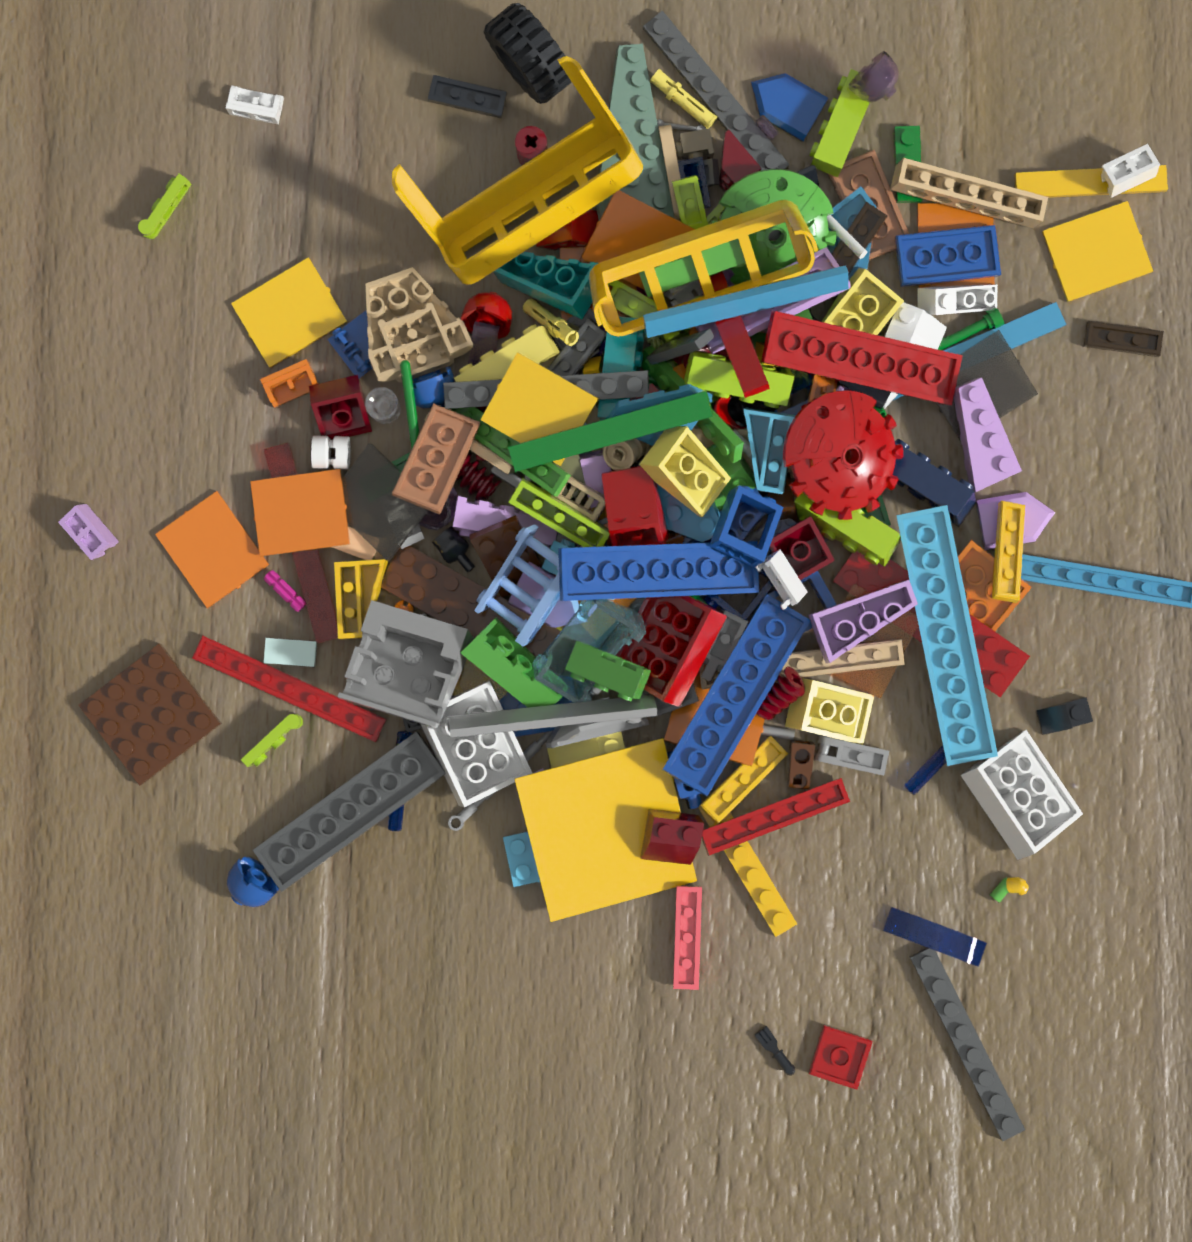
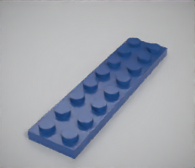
M746 541V543L756 548L758 547V541ZM710 543L558 548L560 601L759 593V572L755 567L710 547Z
M768 594L765 595L662 769L706 797L811 621L788 606L782 610L781 602Z

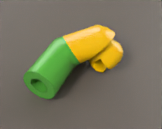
M1007 877L1001 880L990 896L1000 903L1007 893L1024 895L1029 887L1026 881L1020 877Z

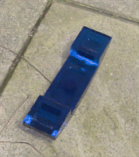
M893 907L890 908L883 928L884 932L979 967L987 945L984 941Z

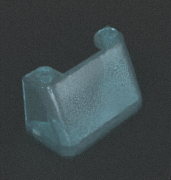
M608 599L582 600L577 612L545 652L535 658L532 665L534 668V678L573 703L591 701L592 698L588 695V692L592 686L594 687L595 682L585 679L584 682L570 677V671L565 670L576 641H581L616 655L624 644L630 646L632 639L639 642L646 634L642 615L632 608Z

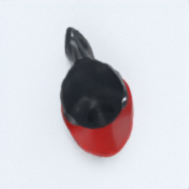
M730 395L729 398L719 397L714 411L731 429H746L744 408L748 407L773 412L778 408L768 407L764 405L763 401L755 400L754 403L743 402L739 400L738 396Z

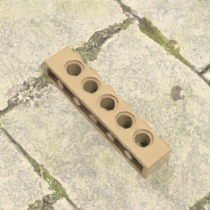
M903 158L895 166L890 188L893 191L1034 228L1043 222L1048 201L1046 196Z

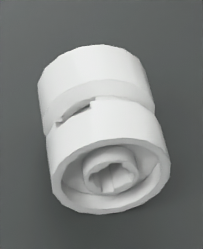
M313 436L311 446L312 468L327 469L329 465H332L334 469H349L351 455L349 436H335L333 440H330L328 436ZM331 448H336L335 457H331Z

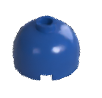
M445 367L447 372L441 373L439 369L413 379L416 406L423 409L431 408L434 403L445 408L443 383L455 382L451 367Z
M243 857L241 860L239 858L230 869L227 877V887L232 900L238 905L247 907L265 905L279 890L271 876L269 877L262 871L265 869L262 863L253 858Z

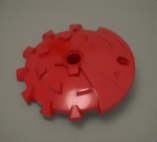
M856 391L825 393L811 400L808 404L802 405V409L789 426L783 446L784 467H792L796 480L789 484L796 497L804 493L813 502L809 510L820 516H823L825 509L838 511V520L852 519V511L865 507L868 513L872 512L880 506L877 498L883 493L885 488L893 490L898 482V477L893 475L896 459L903 458V446L901 444L895 445L891 431L897 424L891 415L887 414L883 418L873 408L877 402L873 397ZM849 450L850 459L847 462L845 459V454Z

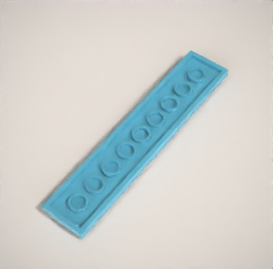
M944 505L896 515L909 580L918 603L915 606L947 766L997 757L998 753L948 506Z

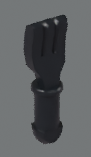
M765 1026L754 1035L761 1045L774 1054L772 1057L782 1067L783 1072L789 1076L794 1075V1065L785 1056L783 1050L778 1049L777 1040L769 1028Z

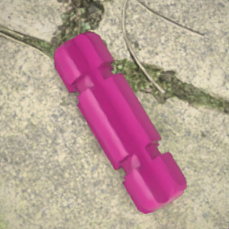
M269 571L263 578L269 586H273V590L287 603H290V606L295 611H301L307 604L301 596H297V592L283 579L280 580V576L275 571Z

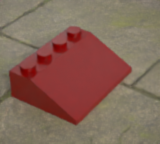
M691 596L646 597L616 656L652 670L644 690L663 702L680 707L727 616Z

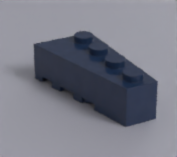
M897 439L895 445L901 444L903 446V458L896 459L893 475L898 477L897 485L900 487L907 485L909 487L907 490L914 497L922 501L925 499L929 500L928 504L933 508L947 505L949 515L954 518L952 523L960 527L976 504L975 492L972 490L973 486L963 479H960V481L951 477L952 473L941 465L938 468L930 463L931 460L921 452H918L916 455L908 450L910 448L908 444Z

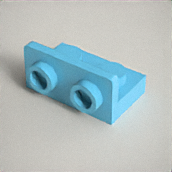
M528 831L504 836L503 840L513 887L535 882L539 883L540 878Z

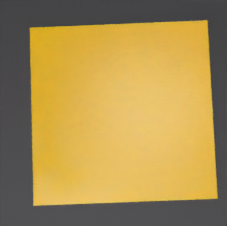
M663 738L514 778L551 922L697 881L693 862L691 865L643 860L640 858L648 810L654 809L681 813L673 777L662 770L668 761Z

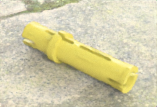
M658 69L650 79V83L666 94V98L669 101L672 99L706 129L710 128L718 118L681 88L682 84L679 82L675 83L661 69Z
M528 299L524 303L523 311L539 324L545 326L551 336L561 339L568 346H573L578 341V332L571 329L563 318L554 316L534 299Z

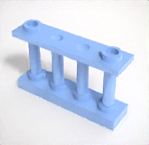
M535 524L527 528L523 527L515 538L517 541L516 545L487 590L484 589L478 596L476 602L479 604L474 610L477 613H481L489 607L518 628L517 632H519V635L515 641L521 646H525L533 641L560 598L559 572L554 579H549L520 558L528 545L557 566L556 570L559 571L558 554L533 537L539 528ZM514 566L544 587L543 591L546 593L542 599L536 600L507 578ZM501 587L531 608L532 615L528 620L521 619L494 599Z

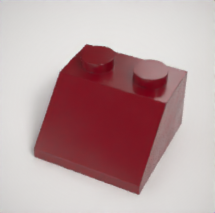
M730 130L725 132L719 177L721 183L719 186L724 193L741 178L762 169Z
M358 374L309 386L310 402L321 436H328L330 440H333L335 436L352 437L372 432Z
M811 516L775 535L769 547L770 554L781 549L800 580L835 561Z
M649 809L640 858L643 860L691 865L700 849L704 822L696 814Z

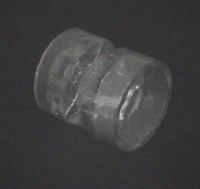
M379 387L368 393L365 407L374 421L380 424H389L399 417L401 413L400 401L392 390Z

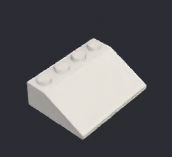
M490 681L451 697L438 728L421 724L436 758L446 773L444 776L451 791L461 807H466L514 783V778L532 774L513 731L450 737L449 716L503 710Z
M1027 730L997 749V757L982 759L961 775L1017 860L1038 852L1083 815Z

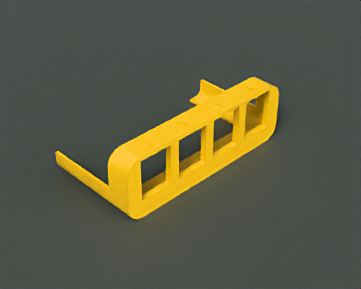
M562 57L558 59V62L595 118L443 218L400 164L392 171L394 191L438 245L446 264L463 284H474L633 182L643 170V163L625 132L579 62L571 57ZM618 153L620 161L592 179H588L586 176L587 172ZM577 180L578 188L548 207L545 199ZM536 206L538 214L509 233L507 232L505 225ZM493 233H496L498 240L470 258H467L465 251Z
M779 200L596 264L589 274L598 326L603 324V327L609 334L618 337L645 329L643 317L621 324L607 283L644 271L657 310L661 311L669 308L667 307L654 267L688 255L692 256L705 296L670 307L673 308L803 275L814 264V252L818 251L816 241L797 205L792 201ZM785 222L798 264L761 276L748 235ZM738 239L751 280L714 292L701 251Z

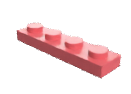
M676 886L673 989L699 990L702 887Z

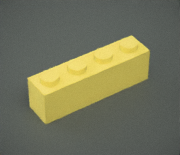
M534 324L523 331L524 336L515 340L513 337L502 343V349L496 353L492 350L480 357L481 362L473 366L470 363L459 370L460 375L454 379L456 382L503 379L517 352L541 365L559 354L560 351L546 327H537Z

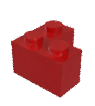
M586 211L538 242L536 247L554 251L560 248L586 247L599 221L597 211Z

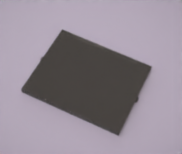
M1000 330L995 331L960 354L962 355V361L956 387L975 378H982L999 419L1038 394L1020 365V360L1016 358ZM954 397L952 406L937 403L940 413L945 416L961 442Z
M369 443L342 478L344 500L347 505V522L387 561H390L408 536L413 533V530L428 510L392 495L401 471L372 443Z

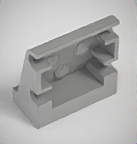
M371 600L361 628V643L359 647L355 646L345 674L346 686L343 693L339 692L338 698L438 728L467 660L460 652L474 637L466 628Z

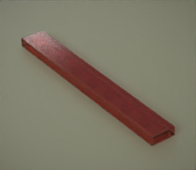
M289 443L264 449L271 478L298 475ZM318 549L292 552L316 643L319 644L337 639V616Z

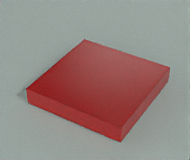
M823 1024L808 1074L858 1090L873 1041Z

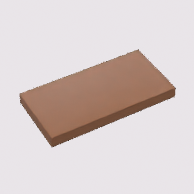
M872 150L845 161L838 178L829 174L840 202L861 186L877 209L888 216L872 240L869 261L895 251L896 235L909 234L876 152Z
M433 403L392 495L440 514L480 428V422Z

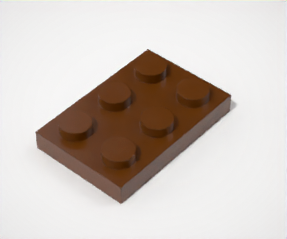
M516 515L469 535L470 541L492 581L516 545L517 541L515 538L523 528ZM527 545L520 558L527 563L531 562L542 568L543 565L537 553ZM514 566L507 578L517 585L523 572ZM502 587L498 591L502 598L511 594Z

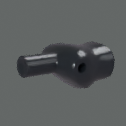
M452 526L447 528L432 542L448 564L458 561L467 573L475 567L465 555L469 548L468 542L458 535Z

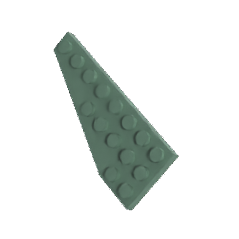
M643 44L619 45L615 55L609 110L625 132L643 163V170L639 177L620 189V191L674 218ZM618 153L601 163L598 174L621 160ZM612 195L596 205L599 221Z

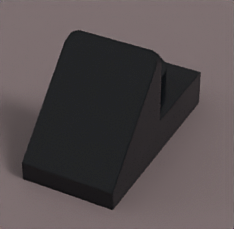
M1087 697L1036 710L1042 735L1072 729L1075 726L1093 722Z

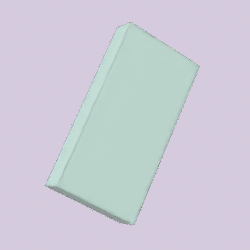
M266 638L264 663L315 667L317 642Z

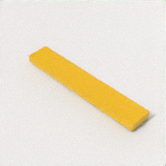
M1166 165L1159 166L1156 177L1120 194L1166 192L1168 190ZM1102 168L1019 172L1014 174L1015 188L1048 198L1109 195L1107 181L1102 182L1101 179Z

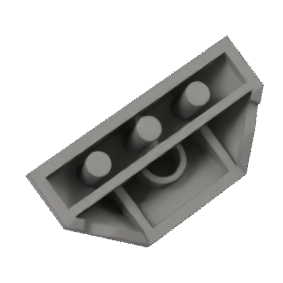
M607 697V698H602V699H598V700H605V699H610V698ZM642 717L557 726L545 744L546 748H555L649 725L648 719Z

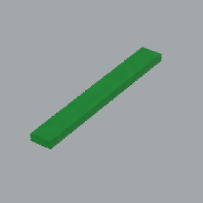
M706 390L509 446L508 450L514 470L517 472L713 417L714 415Z

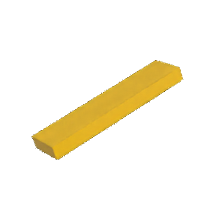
M1006 501L998 503L992 599L1017 603L1020 600L1025 505Z
M770 735L757 748L752 767L741 764L699 807L716 825L719 824L788 753Z

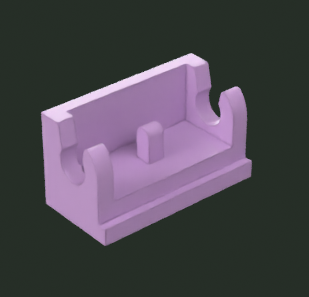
M603 450L579 454L585 484L604 495L602 473L610 472L611 467L604 460ZM595 499L591 508L596 507L599 501Z
M87 504L74 506L58 522L90 560L102 557L106 554L105 550L114 547L119 542Z

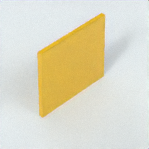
M1128 201L1042 231L1053 261V268L1056 269L1067 302L1153 272L1142 241V235L1139 233Z
M309 257L231 303L247 329L249 338L253 339L269 368L347 323V320L330 294V288L326 287Z
M517 352L501 383L497 385V390L481 421L522 443L584 425L598 398ZM565 458L553 462L561 466Z

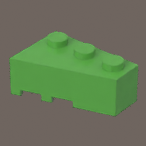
M576 641L565 670L571 672L570 677L582 682L585 679L595 682L594 687L606 692L609 689L618 692V697L632 702V699L641 698L652 671L581 641Z

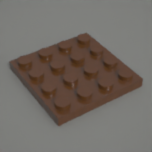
M161 644L156 645L78 705L139 786L143 785L222 724Z

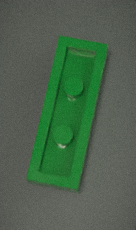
M920 126L894 127L895 166L903 158L921 162ZM896 191V203H921L923 201V198Z

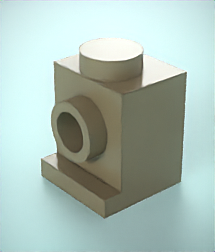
M710 128L680 133L679 141L675 142L677 157H682V159L688 158L689 161H697L703 159L704 155H707L708 159L714 156Z

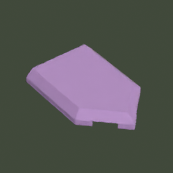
M1027 492L976 500L985 550L995 548L998 503L1000 501L1025 505L1023 544L1035 542L1055 514L1053 510Z
M531 562L528 563L549 579L556 577ZM522 573L517 586L536 600L542 599L546 593L543 591L544 587L525 573ZM511 595L508 604L531 616V608ZM559 598L544 624L557 628L585 621L586 618L578 600L560 601Z

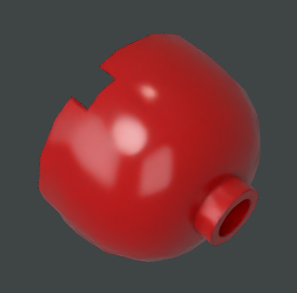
M483 292L473 295L467 301L462 311L461 320H463L467 331L474 336L487 339V336L491 335L495 336V339H501L510 332L512 310L508 302L497 293Z

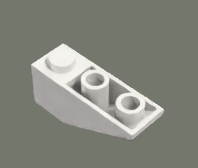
M997 284L918 288V308L925 310L930 315L988 311L994 307L997 308Z

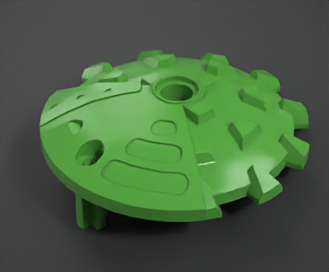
M766 169L754 172L734 183L719 201V204L725 207L720 221L779 200L792 201L797 205L811 231L818 251L826 248L827 245H835L836 231H829L827 216L834 214L832 205L825 193L813 181L799 173L784 169ZM785 222L748 235L761 276L780 270L797 261ZM780 230L781 235L776 241L769 240L771 231ZM747 265L735 269L730 268L734 273L730 281L734 285L751 280Z

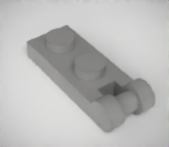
M819 736L818 743H820L818 753H815V761L884 776L889 756L888 750ZM830 746L837 747L835 757L828 756Z

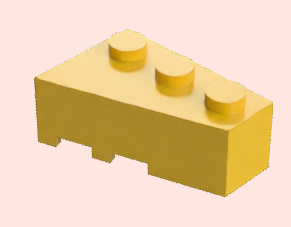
M387 560L334 562L338 639H362L361 628L371 600L378 601L381 584L388 565Z

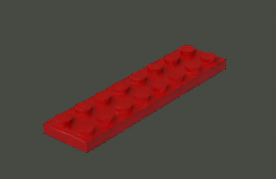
M778 311L771 312L761 358L762 363L951 406L962 361V355Z
M856 551L851 554L833 582L857 598L909 580V575L905 568L892 559L888 561L885 567L879 563L873 565L864 558L865 555ZM914 606L893 620L892 623L922 643ZM969 614L984 687L1001 698L1030 655Z

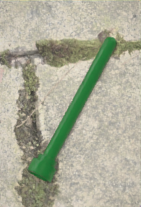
M996 307L986 311V315L982 316L983 319L943 338L938 350L942 351L986 328L997 329L1003 326L1004 320Z
M403 360L400 363L411 449H413L419 436V425L409 361Z

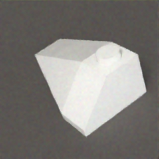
M903 302L894 313L885 337L938 350L947 327L925 310ZM891 392L883 408L885 409L898 394Z

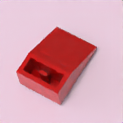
M641 466L602 473L608 529L612 546L666 544L669 535L657 484Z

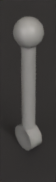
M661 119L657 120L658 127L671 124L672 129L686 131L706 129L702 124L695 127L666 123Z

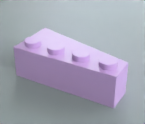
M975 378L957 386L954 393V403L957 421H959L961 445H963L965 470H967L968 483L973 486L972 490L977 492L1022 470L983 379Z
M458 496L453 527L456 531H460V536L470 538V534L515 515L522 527L527 528L534 524L537 525L539 528L533 537L548 548L552 546L554 540L556 541L558 533L524 511H520L519 508L507 505L497 507L495 504L481 500L468 502L467 498Z
M906 580L808 616L825 663H831L918 603L910 581Z

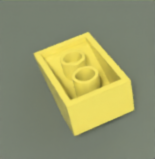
M858 268L849 280L851 288L839 293L822 322L878 335L904 300L868 270Z
M677 426L664 430L640 462L641 467L658 485L699 517H703L731 479L686 426Z
M802 678L805 685V693L789 705L785 727L863 745L874 695Z
M617 732L555 748H547L551 768L624 749L625 746L622 733Z

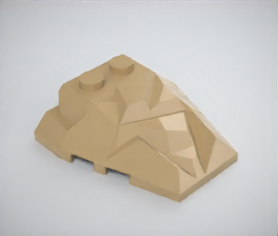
M413 267L365 284L369 343L368 355L378 381L389 382L396 379L398 382H402L400 363L403 360L409 361L412 379L450 366L454 363V358L464 355L473 348V343L463 321L459 317L456 318L449 311V306L444 301L441 302L430 285Z

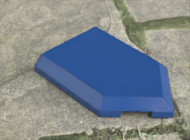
M786 73L751 82L760 117L764 119L763 116H765L771 124L801 141L805 140L829 99Z

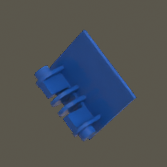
M367 310L342 329L340 327L332 332L333 336L327 339L354 375L358 374L359 379L373 369L368 355Z

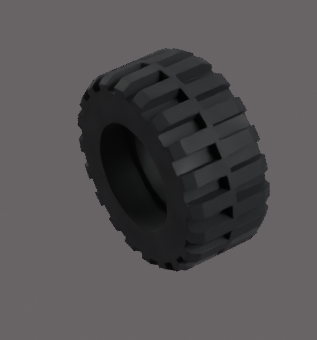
M520 3L510 4L485 25L484 35L491 49L513 79L535 102L539 104L547 103L571 83V80L558 62V59L565 57V54L547 29L543 27L541 22L524 5Z

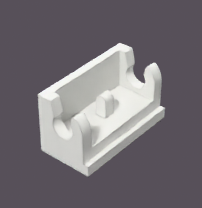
M231 86L226 110L230 115L279 125L284 97L277 94L272 95Z
M1146 144L1102 165L1101 179L1102 182L1107 181L1109 186L1108 194L1112 198L1156 177L1160 163L1149 145Z
M781 549L766 556L764 563L755 566L757 571L763 568L783 599V602L780 604L782 610L786 609L789 604L792 606L797 604L806 595L807 590Z

